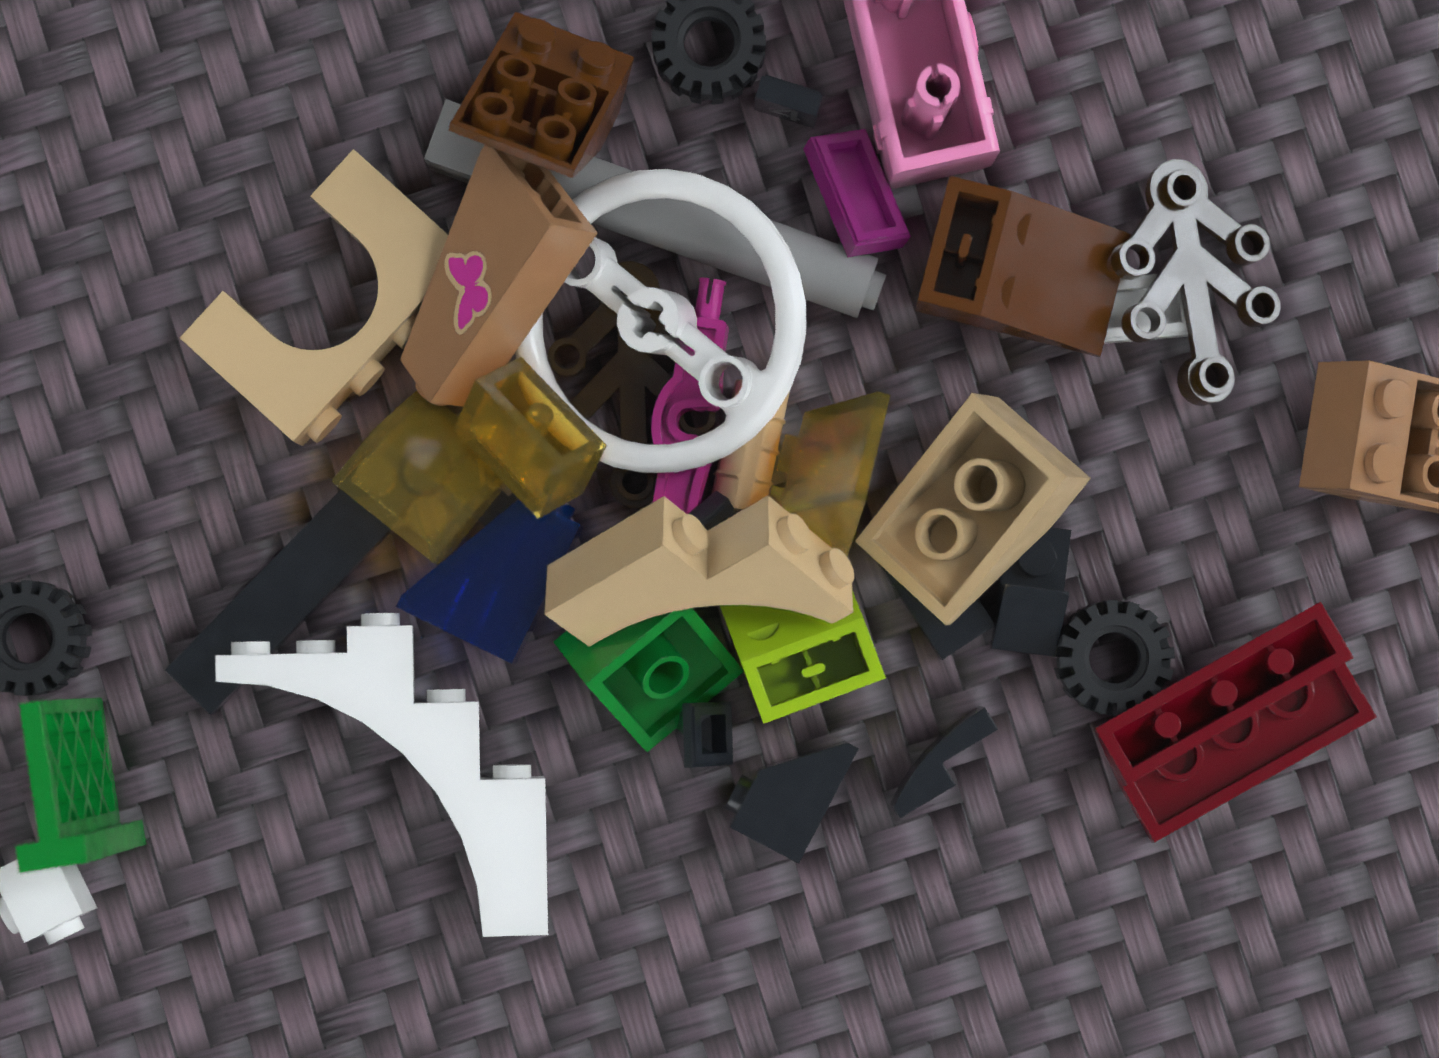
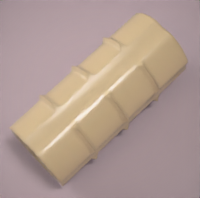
M735 380L732 398L739 393L743 380ZM789 393L774 417L754 438L718 461L717 470L713 473L715 480L712 493L718 491L729 498L736 512L746 509L769 495L770 487L773 485L771 480L776 456L780 454L778 447L782 427L786 423L784 418Z

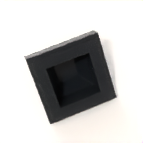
M731 701L682 703L675 736L684 768L733 765Z

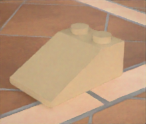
M971 393L855 542L945 625H951L1053 526L1091 478L999 397Z

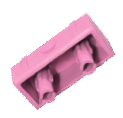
M843 0L874 130L873 143L876 154L880 155L883 171L890 188H901L992 166L1000 152L992 119L994 111L991 99L987 97L978 60L979 48L972 16L966 9L965 0Z

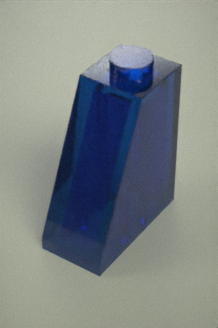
M543 492L537 503L522 496L403 593L396 607L511 664H516L545 606L547 566L571 552L582 532L583 527L571 520L576 509Z

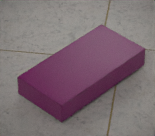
M866 129L810 137L803 150L847 258L903 248L911 236Z

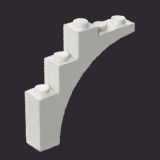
M400 613L361 614V626L347 627V653H336L335 640L296 641L297 654H270V641L231 642V655H215L216 682L267 685L317 699L363 722L403 753L437 793L462 838L477 885L483 937L548 935L545 777L531 776V764L493 765V777H480L479 701H466V689L427 690V702L415 703L413 625H400Z

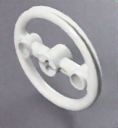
M671 169L638 170L602 181L584 190L572 200L590 224L603 214L622 205L645 199H675L692 202L712 210L732 223L748 239L761 258L771 283L775 302V335L771 356L766 368L761 371L750 360L727 354L697 329V316L694 307L685 297L676 292L649 288L643 285L617 263V257L612 247L596 237L589 245L595 254V266L592 272L587 277L581 279L577 274L576 267H574L564 282L571 286L588 289L617 313L618 330L628 346L639 352L667 355L698 380L703 397L709 403L724 410L726 414L725 422L714 430L694 439L673 444L647 445L626 441L604 432L579 413L568 401L557 384L547 359L543 339V313L521 343L515 355L519 372L529 396L544 419L565 441L587 456L616 468L641 473L680 472L703 467L730 455L754 438L774 417L788 395L801 363L806 337V301L800 273L789 246L772 221L750 200L727 185L695 173ZM642 307L662 311L659 319L665 325V330L672 336L653 332L656 324L650 318L651 314ZM687 346L693 349L695 353H693L689 348H687ZM734 364L740 370L743 381L739 393L734 398L728 400L721 393L719 379L723 370Z

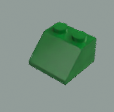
M693 608L673 611L642 620L605 637L590 647L568 631H565L553 641L586 686L646 752L650 751L677 728L682 703L708 702L744 672L742 667Z

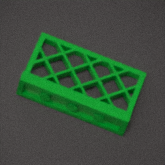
M102 697L40 700L19 704L39 840L15 846L19 874L88 863L146 845L143 819L120 822Z

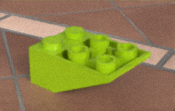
M816 499L786 510L790 514L794 513L800 516L813 533L830 547L835 548ZM853 590V613L833 624L791 610L754 605H719L763 724L886 679Z

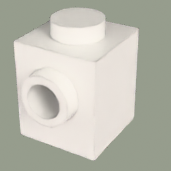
M15 860L0 868V894L2 896L0 898V915L7 928L13 934L20 933L24 943L44 935L48 945L54 944L84 929L85 927L80 916L97 908L77 865L19 874L18 863Z

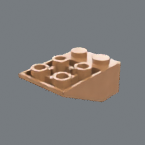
M1370 360L1318 362L1299 487L1349 499L1439 513V378Z

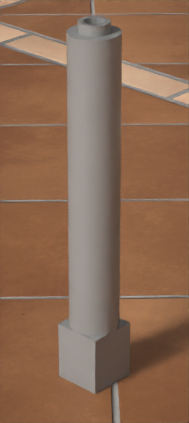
M446 99L424 160L431 171L468 183L484 144L448 131L450 122L461 104ZM596 157L574 178L549 170L571 199H574L584 190L611 177L634 172ZM645 199L622 205L603 214L592 223L771 287L762 260L748 239L732 223L717 213L692 202L675 199ZM771 220L789 246L800 273L805 300L858 318L861 307L874 311L886 274L875 271L879 258L868 254L847 258L843 245Z

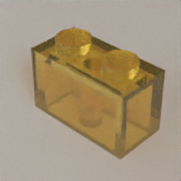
M522 357L475 380L454 427V431L538 519L583 494L607 447L596 433Z

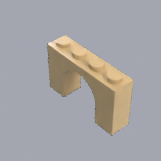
M354 149L312 193L311 198L367 249L374 262L378 278L377 300L370 318L362 329L352 338L335 347L321 350L299 349L281 342L234 298L222 291L180 337L184 343L286 436L301 446H304L310 438L315 443L325 438L342 417L337 411L338 407L353 391L358 396H361L376 383L385 370L380 362L396 344L401 349L405 348L448 234Z

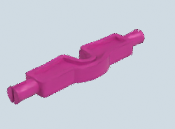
M701 277L699 278L700 283L695 308L697 329L726 352L729 327L726 322L719 320L726 282L713 279L712 285L710 278ZM687 346V348H689L693 353H695L693 349ZM676 362L673 377L662 388L653 409L651 431L654 445L673 444L698 437L696 434H687L681 431L679 427L681 416L688 411L716 412L720 409V407L709 403L703 397L699 388V381ZM724 370L719 379V387L722 394ZM711 463L703 467L680 472L657 473L653 502L665 496L683 512L689 514L702 502Z

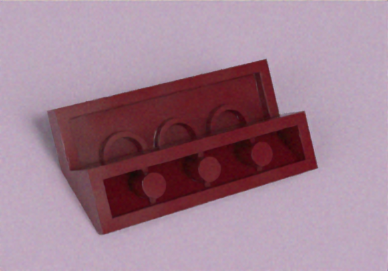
M1321 602L1094 728L1119 787L1152 843L1157 842L1377 718L1346 665V662L1354 657Z

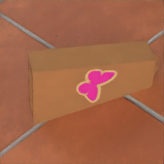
M484 145L480 151L400 358L416 382L415 387L418 393L428 402L437 406L453 405L477 408L598 234L549 169Z

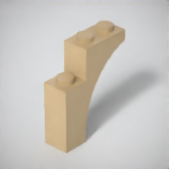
M663 496L547 566L544 614L589 647L605 637L642 620L673 611L704 606H767L803 613L833 624L853 613L852 582L854 581V570L849 559L840 549L830 547L808 528L800 516L794 513L790 514L769 496L764 497L708 531L695 516L686 514Z

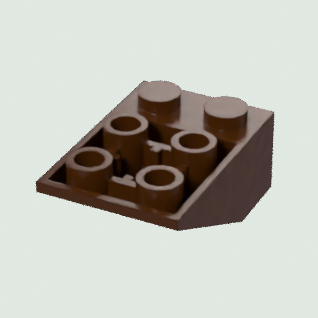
M515 12L451 120L448 131L574 178L601 150L619 115L634 57L612 49L602 42L591 41L552 26L542 19L531 18Z
M949 176L915 311L1100 357L1120 282V277L1111 266V254L1115 247L1127 241L1131 234L1014 191Z

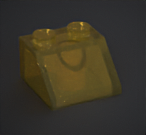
M416 390L371 431L331 482L426 558L442 566L519 470L520 466L448 408L428 402Z
M875 392L805 411L798 436L785 434L776 470L788 473L785 488L772 485L769 495L790 514L794 513L800 516L813 533L830 547L840 549L847 557L866 501L891 396L882 392Z

